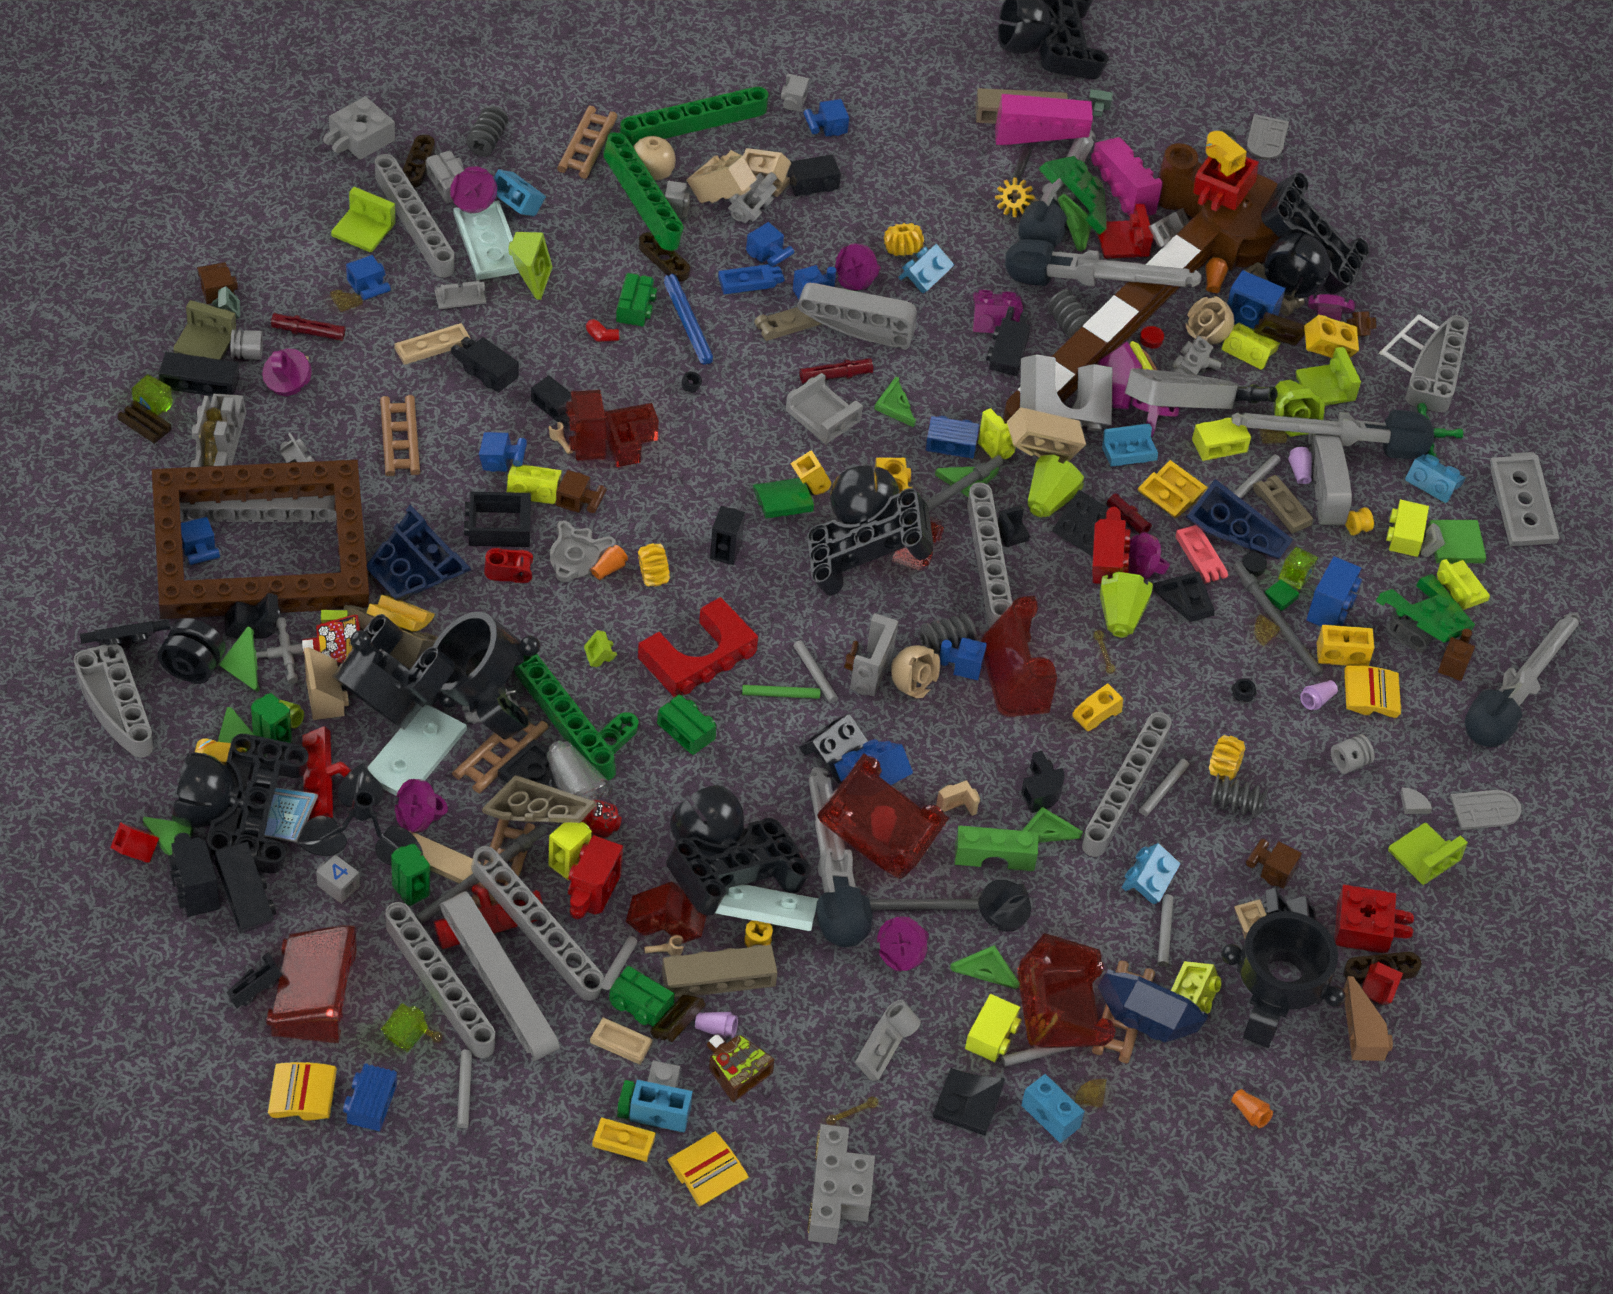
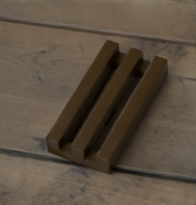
M1265 312L1263 315L1264 319L1260 318L1259 324L1254 326V333L1296 346L1305 335L1304 324Z
M135 400L131 402V407L127 406L124 408V413L120 411L117 414L119 421L154 444L172 430L170 423ZM129 416H132L133 418H135L136 420H138L139 422H141V424H139L138 422H136L135 420H133V419L130 418ZM144 426H146V427L150 428L151 430H153L154 432H156L157 435L154 434L153 432H151L150 430H148L147 428H145Z
M683 994L650 1030L651 1035L655 1039L660 1037L661 1040L665 1041L668 1039L669 1042H673L706 1006L703 998Z

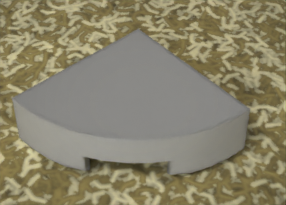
M1434 523L1425 532L1427 535L1420 549L1421 555L1424 557H1429L1445 544L1439 526Z
M1410 788L1401 789L1400 794L1404 814L1431 813V804L1424 795Z

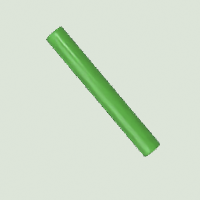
M743 685L742 695L820 699V688Z

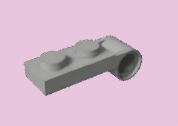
M897 1000L888 1006L855 1061L857 1066L872 1081L880 1079L902 1038L910 1036L920 1026V1019L904 1000Z

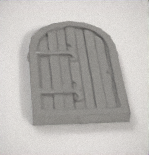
M1254 114L1247 139V149L1253 156L1264 160H1271L1280 156L1284 149L1289 121Z
M1503 790L1450 794L1461 830L1511 825L1519 819L1522 812L1518 799L1511 793Z

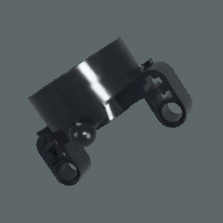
M470 612L457 618L444 629L433 647L439 649L455 663L452 675L439 690L438 700L440 704L447 708L454 707L456 704L469 706L471 713L477 712L480 721L504 740L522 731L529 725L528 718L521 708L507 698L505 683L509 679L514 666H519L523 663L525 655L534 656L540 651L541 645L539 640L534 636H526L520 641L508 629L484 612Z
M379 614L369 622L363 631H355L351 635L350 644L352 650L332 677L382 716L405 730L422 707L425 705L430 706L437 702L439 690L452 675L455 663L436 647H429L422 653L411 669L407 668L390 655L402 638V629L384 614Z
M1290 911L1270 913L1258 919L1250 927L1242 950L1236 944H1228L1222 949L1221 957L1223 961L1228 965L1238 964L1237 972L1240 973L1247 989L1253 994L1249 1003L1254 1005L1244 1032V1039L1269 1048L1281 1016L1286 1018L1289 1010L1302 1009L1313 1004L1319 1005L1323 999L1332 1007L1341 1006L1345 1002V991L1339 986H1330L1338 963V949L1335 940L1321 923L1307 915ZM1274 961L1289 962L1301 972V978L1293 982L1280 981L1271 974L1268 964Z

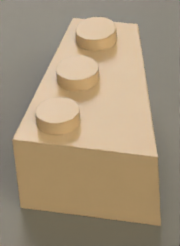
M715 155L686 180L699 202L710 201L714 203L722 197L728 199L737 193L740 196L751 189L750 185L757 179L743 156H730V160H728L726 156H722L719 159Z
M1020 407L1007 421L1013 445L1030 456L1036 455L1040 457L1041 455L1054 454L1060 457L1058 462L1064 464L1065 461L1069 462L1086 445L1079 420Z

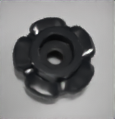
M1245 678L1239 679L1231 688L1233 697L1238 701L1250 702L1257 694L1255 684Z

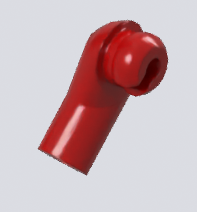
M595 319L587 322L586 330L596 341H619V329H606Z

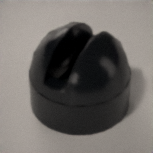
M693 371L686 372L681 381L682 388L686 392L691 393L696 392L702 384L701 376Z

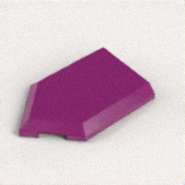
M1125 342L1101 358L1097 364L1112 367V408L1129 409L1132 397L1127 395L1125 390L1130 371L1133 368L1142 369L1143 367L1129 343Z

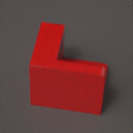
M120 822L110 848L120 854L148 863L151 860L159 837Z
M1379 962L1371 964L1363 982L1362 990L1370 1000L1381 1005L1391 1004L1403 973Z

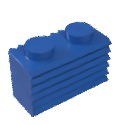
M931 416L926 451L973 459L979 424L973 423L970 420L959 421L949 419L946 416Z
M366 1063L361 1073L356 1072L352 1083V1089H355L352 1097L347 1096L343 1107V1113H347L348 1124L381 1131L397 1087V1072L395 1070L391 1071L390 1069L375 1067Z

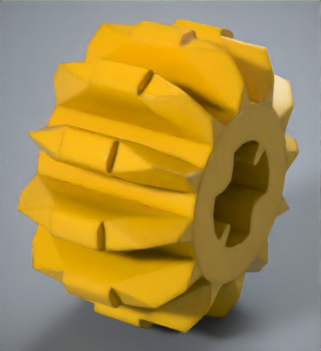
M1013 178V185H1010L1009 181L1005 180L1004 184L1007 188L1004 189L1001 186L997 188L999 192L1003 193V195L995 196L996 200L1002 201L997 207L999 209L1006 207L1004 215L1007 216L1011 210L1014 218L1018 215L1017 210H1020L1023 215L1025 211L1023 207H1027L1030 204L1027 200H1035L1034 195H1027L1033 188L1029 186L1024 189L1027 183L1025 180H1022L1019 185L1017 178ZM1014 192H1017L1018 196L1021 195V199H1017L1016 203H1013L1011 199L1009 200V197H1012Z
M913 223L895 224V226L888 227V230L884 232L886 249L888 253L894 254V256L913 255V253H918L923 248L924 236L918 225Z
M652 543L640 547L638 559L644 584L647 587H656L667 583L670 579V572L664 547L661 543Z
M1223 735L1220 737L1210 759V774L1217 777L1219 773V779L1222 780L1227 775L1229 776V781L1236 777L1244 756V741L1238 740V738Z

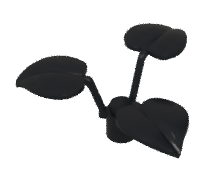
M364 763L350 771L339 786V800L344 806L352 807L342 826L338 828L337 822L330 817L317 816L310 819L304 825L298 839V844L307 852L318 856H332L345 848L347 838L342 832L347 828L353 817L360 821L372 818L376 834L380 838L375 845V853L382 862L391 865V855L399 847H406L410 844H416L421 851V856H423L418 840L405 828L390 826L384 834L381 832L377 819L378 813L374 811V807L383 798V788Z

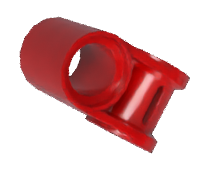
M492 548L485 555L484 574L488 579L494 581L528 583L532 580L533 576L530 570V566L533 563V555L526 550Z

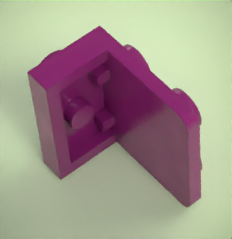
M979 290L978 293H973L975 306L973 332L994 333L996 325L1000 326L1002 319L1005 318L1009 306L1014 307V316L1011 320L1020 322L1023 306L1020 296H1017L1016 293L1004 291L1002 294H993L990 290Z

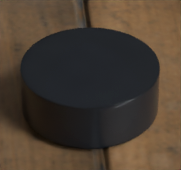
M1250 552L1244 555L1242 564L1250 574L1258 577L1264 574L1267 560L1259 553Z

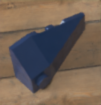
M1216 479L1205 489L1186 516L1187 519L1208 534L1277 559L1282 556L1293 541L1291 537Z

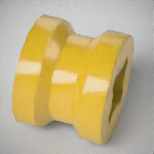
M1363 507L1358 512L1349 511L1345 525L1351 535H1358L1360 531L1368 532L1373 530L1374 519L1371 511L1367 507Z
M751 920L745 929V945L747 948L754 945H771L773 934L771 924Z

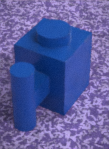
M842 99L820 102L819 113L815 115L811 109L804 111V116L812 134L819 133V127H822L825 136H839L848 133L849 116Z
M769 222L747 234L746 250L752 258H756L761 263L767 260L768 264L773 267L794 254V249L791 246L783 249L784 235Z
M373 255L346 264L347 281L357 295L361 294L363 300L391 291L389 283H383V277L385 276L384 267L381 263H377Z
M816 265L794 271L793 291L797 298H800L804 285L807 283L835 287L836 268L828 267L827 274L825 275L821 274Z
M484 432L479 452L483 470L508 472L510 459H513L514 466H522L527 440L519 438L517 445H511L509 433Z
M207 517L181 523L182 549L188 558L189 565L220 558L219 550L215 548L214 533Z
M962 637L959 649L951 648V641L944 640L941 644L939 656L940 665L946 666L949 662L955 663L953 675L979 680L987 643Z

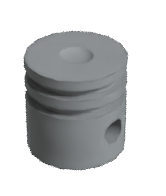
M232 330L231 359H235V356H237V359L243 357L244 359L262 360L263 332L244 330L243 333L242 330H238V332Z
M1362 734L1335 744L1331 748L1332 761L1342 774H1347L1372 763L1375 758L1370 741ZM1341 754H1342V755L1344 756V758H1345L1344 761L1341 760V758H1340V755H1341Z

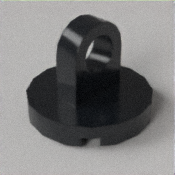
M1008 880L990 882L981 892L978 901L980 913L985 921L991 926L994 924L996 927H999L998 930L1004 932L1015 931L1021 928L1031 914V903L1025 885L1016 884Z

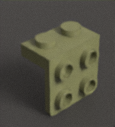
M190 300L186 306L187 325L173 347L174 353L222 360L231 344L232 330L237 332L235 313Z

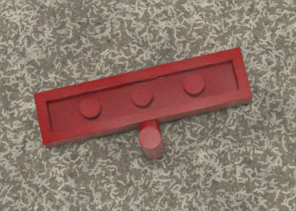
M323 726L302 735V745L308 752L307 769L303 775L304 792L318 795L308 821L317 816L333 818L332 776L339 773L345 778L352 771L343 762L331 765V732Z
M475 884L472 887V893L479 897L481 907L478 909L493 934L518 926L498 902L491 903L489 891L479 884ZM538 890L533 891L532 893L542 903L540 892ZM520 899L513 901L514 904L519 907L526 905V903ZM445 918L433 921L441 949L460 944Z

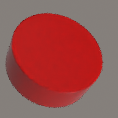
M1147 326L1142 329L1140 342L1143 346L1150 349L1162 346L1164 332L1160 328Z

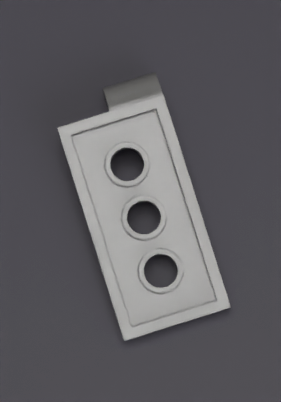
M1534 452L1509 453L1507 457L1491 458V474L1509 545L1556 544L1560 538L1538 455H1535ZM1513 477H1521L1524 483H1517ZM1518 497H1525L1530 503L1523 504L1519 501ZM1523 518H1530L1535 522V525H1528Z

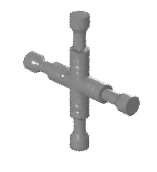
M278 618L275 622L280 632L278 636L280 647L267 648V651L256 652L257 659L283 657L284 666L288 671V683H297L298 677L294 672L295 662L293 655L302 654L303 645L302 643L291 645L289 634L286 633L285 629L287 626L286 619Z

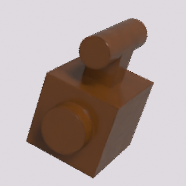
M226 262L197 267L206 305L212 304V301L218 298V290L223 287H227L233 294L234 290H238L236 276H231Z
M567 470L556 490V506L580 513L584 503H587V511L595 513L607 489L602 485H598L596 490L592 491L590 490V476Z
M1464 629L1459 640L1451 637L1438 673L1462 681L1475 649L1474 645L1469 644L1472 636L1470 629Z
M1260 839L1248 857L1246 865L1250 868H1255L1258 862L1263 864L1260 877L1265 879L1268 884L1284 889L1298 868L1302 853L1278 841L1273 851L1270 852L1266 850L1269 842L1265 839Z

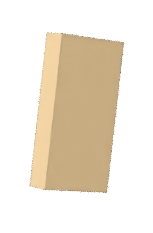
M603 1017L591 1036L590 1043L637 1064H641L653 1044V1039Z

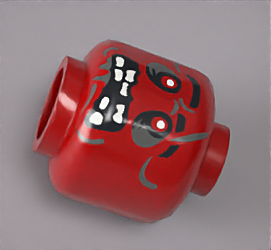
M592 800L595 801L596 806L581 822H584L590 828L591 834L607 838L613 831L617 832L619 830L622 818L618 816V809L615 805L600 800Z

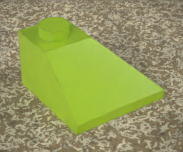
M516 232L513 241L509 243V255L512 256L515 267L533 296L541 300L553 267L544 234L539 232Z

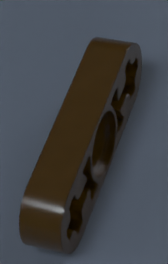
M419 135L414 139L403 167V172L413 188H417L422 184L426 175V159L433 156L435 151V140L429 135ZM426 144L424 151H421V147ZM420 159L423 160L424 163L415 164L412 161ZM413 171L416 172V176L411 178Z
M645 232L640 235L639 250L666 275H676L679 282L689 278L690 265L675 250L668 251L661 248L651 232ZM660 255H667L670 259L661 260L658 257Z
M1413 952L1352 957L1346 962L1343 974L1346 979L1348 976H1353L1358 984H1362L1369 968L1366 969L1367 966L1379 962L1393 969L1398 967L1397 971L1403 973L1401 979H1410L1418 975L1422 962L1420 957ZM1404 962L1413 965V968L1409 969L1408 965H1404ZM1356 967L1358 971H1361V973L1357 974V972L1355 970H1352V968Z

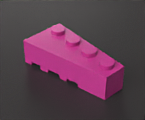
M1001 94L995 124L996 145L1089 137L1093 121L1092 101Z
M1120 137L1096 142L1091 155L1092 163L1101 171L1103 181L1108 182L1112 195L1120 201L1122 211L1130 217V214L1134 212L1135 204H1145L1148 216L1156 214L1163 182L1159 178L1154 179L1152 177L1154 172L1150 168L1145 169L1143 161L1139 157L1134 158L1133 150Z

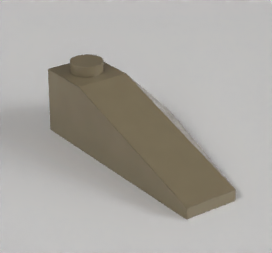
M352 605L344 606L343 610H347L349 616L358 615L359 624L363 630L374 618V616L366 614L368 609ZM400 627L403 631L402 638L390 655L411 669L422 653L429 647H433L438 637L427 632H412Z
M515 775L482 808V812L508 821L580 823L596 806L595 801Z

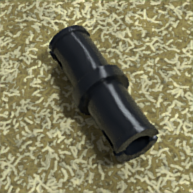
M1252 384L1248 387H1238L1235 401H1248L1251 404H1256L1259 401L1275 402L1278 392L1276 387H1259L1257 384Z

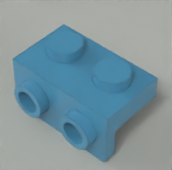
M937 244L929 249L925 246L920 252L916 253L917 259L915 261L911 259L902 267L904 272L898 277L902 280L908 276L919 291L925 293L954 264Z
M1150 424L1104 430L1102 449L1110 466L1144 463L1158 459V451L1151 439L1152 427Z
M1424 454L1416 458L1405 478L1407 482L1444 503L1449 501L1453 491L1461 487L1466 479L1460 475L1458 469L1439 463L1438 458L1430 454Z
M1157 843L1148 848L1143 847L1135 857L1137 861L1125 874L1126 880L1122 885L1125 891L1135 888L1153 904L1160 902L1181 864Z

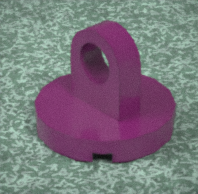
M474 166L463 169L464 171L457 174L450 186L451 198L462 211L470 214L480 213L488 209L494 202L497 195L496 181L484 168Z
M859 243L842 248L835 262L839 283L845 289L852 291L865 290L869 287L881 269L880 265L877 264L873 251L868 246Z
M1319 294L1316 296V299H1314L1313 295L1309 296L1307 306L1318 311V315H1324L1341 321L1342 314L1354 312L1355 302L1351 299L1349 302H1344L1345 298H1342V296Z
M288 348L274 351L265 362L262 371L263 381L267 387L275 394L281 396H290L300 392L301 388L308 384L312 374L311 364L305 355L296 349Z
M1134 397L1132 399L1133 406L1149 412L1146 424H1150L1152 427V438L1159 415L1178 416L1181 408L1154 406Z
M1143 532L1141 535L1136 534L1130 539L1128 573L1140 575L1144 578V581L1150 578L1154 572L1164 575L1170 567V564L1160 557L1161 547L1155 536Z
M409 779L402 784L397 792L396 797L399 800L398 804H395L396 819L400 827L408 831L423 832L430 826L432 821L440 820L447 813L448 807L445 800L438 794H435L431 785L423 779Z
M899 916L887 920L880 927L877 936V943H880L881 949L879 950L880 956L887 966L896 971L914 969L925 959L929 933L909 917Z

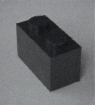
M826 155L791 161L787 177L790 178V185L795 196H808L812 193L831 192L839 189L841 173L834 156Z
M720 507L712 527L710 559L734 565L742 545L745 512L734 508Z

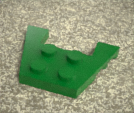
M1075 156L1047 161L1038 168L1052 184L1060 178L1088 208L1090 212L1085 220L1099 235L1107 229L1105 189L1102 182L1090 174L1083 161L1078 160Z
M1433 574L1420 578L1416 584V587L1430 597L1429 599L1410 604L1393 589L1380 593L1376 599V602L1382 606L1388 603L1396 608L1397 615L1400 617L1406 615L1411 617L1412 620L1418 622L1417 627L1444 643L1450 641L1451 637H1460L1464 629L1472 631L1475 626Z

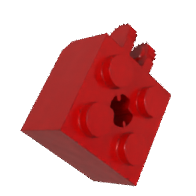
M1208 156L1195 176L1193 193L1200 196L1198 204L1203 206L1208 200H1211V209L1217 211L1221 205L1236 210L1256 182L1259 162L1246 157L1245 167L1226 176L1221 172V164L1217 159Z
M1117 507L1109 508L1106 513V519H1100L1095 523L1092 566L1093 583L1101 584L1102 576L1108 575V579L1113 578V573L1129 572L1130 529H1126V520H1121V511Z
M595 835L592 836L588 844L584 843L579 854L580 861L577 865H572L568 879L571 880L568 895L571 896L569 913L572 918L578 920L584 918L587 912L594 915L603 912L622 874L623 845Z
M1343 884L1337 900L1334 940L1337 946L1384 954L1389 951L1394 937L1407 939L1413 936L1412 927L1407 925L1413 924L1414 915L1408 911L1395 909L1396 893Z

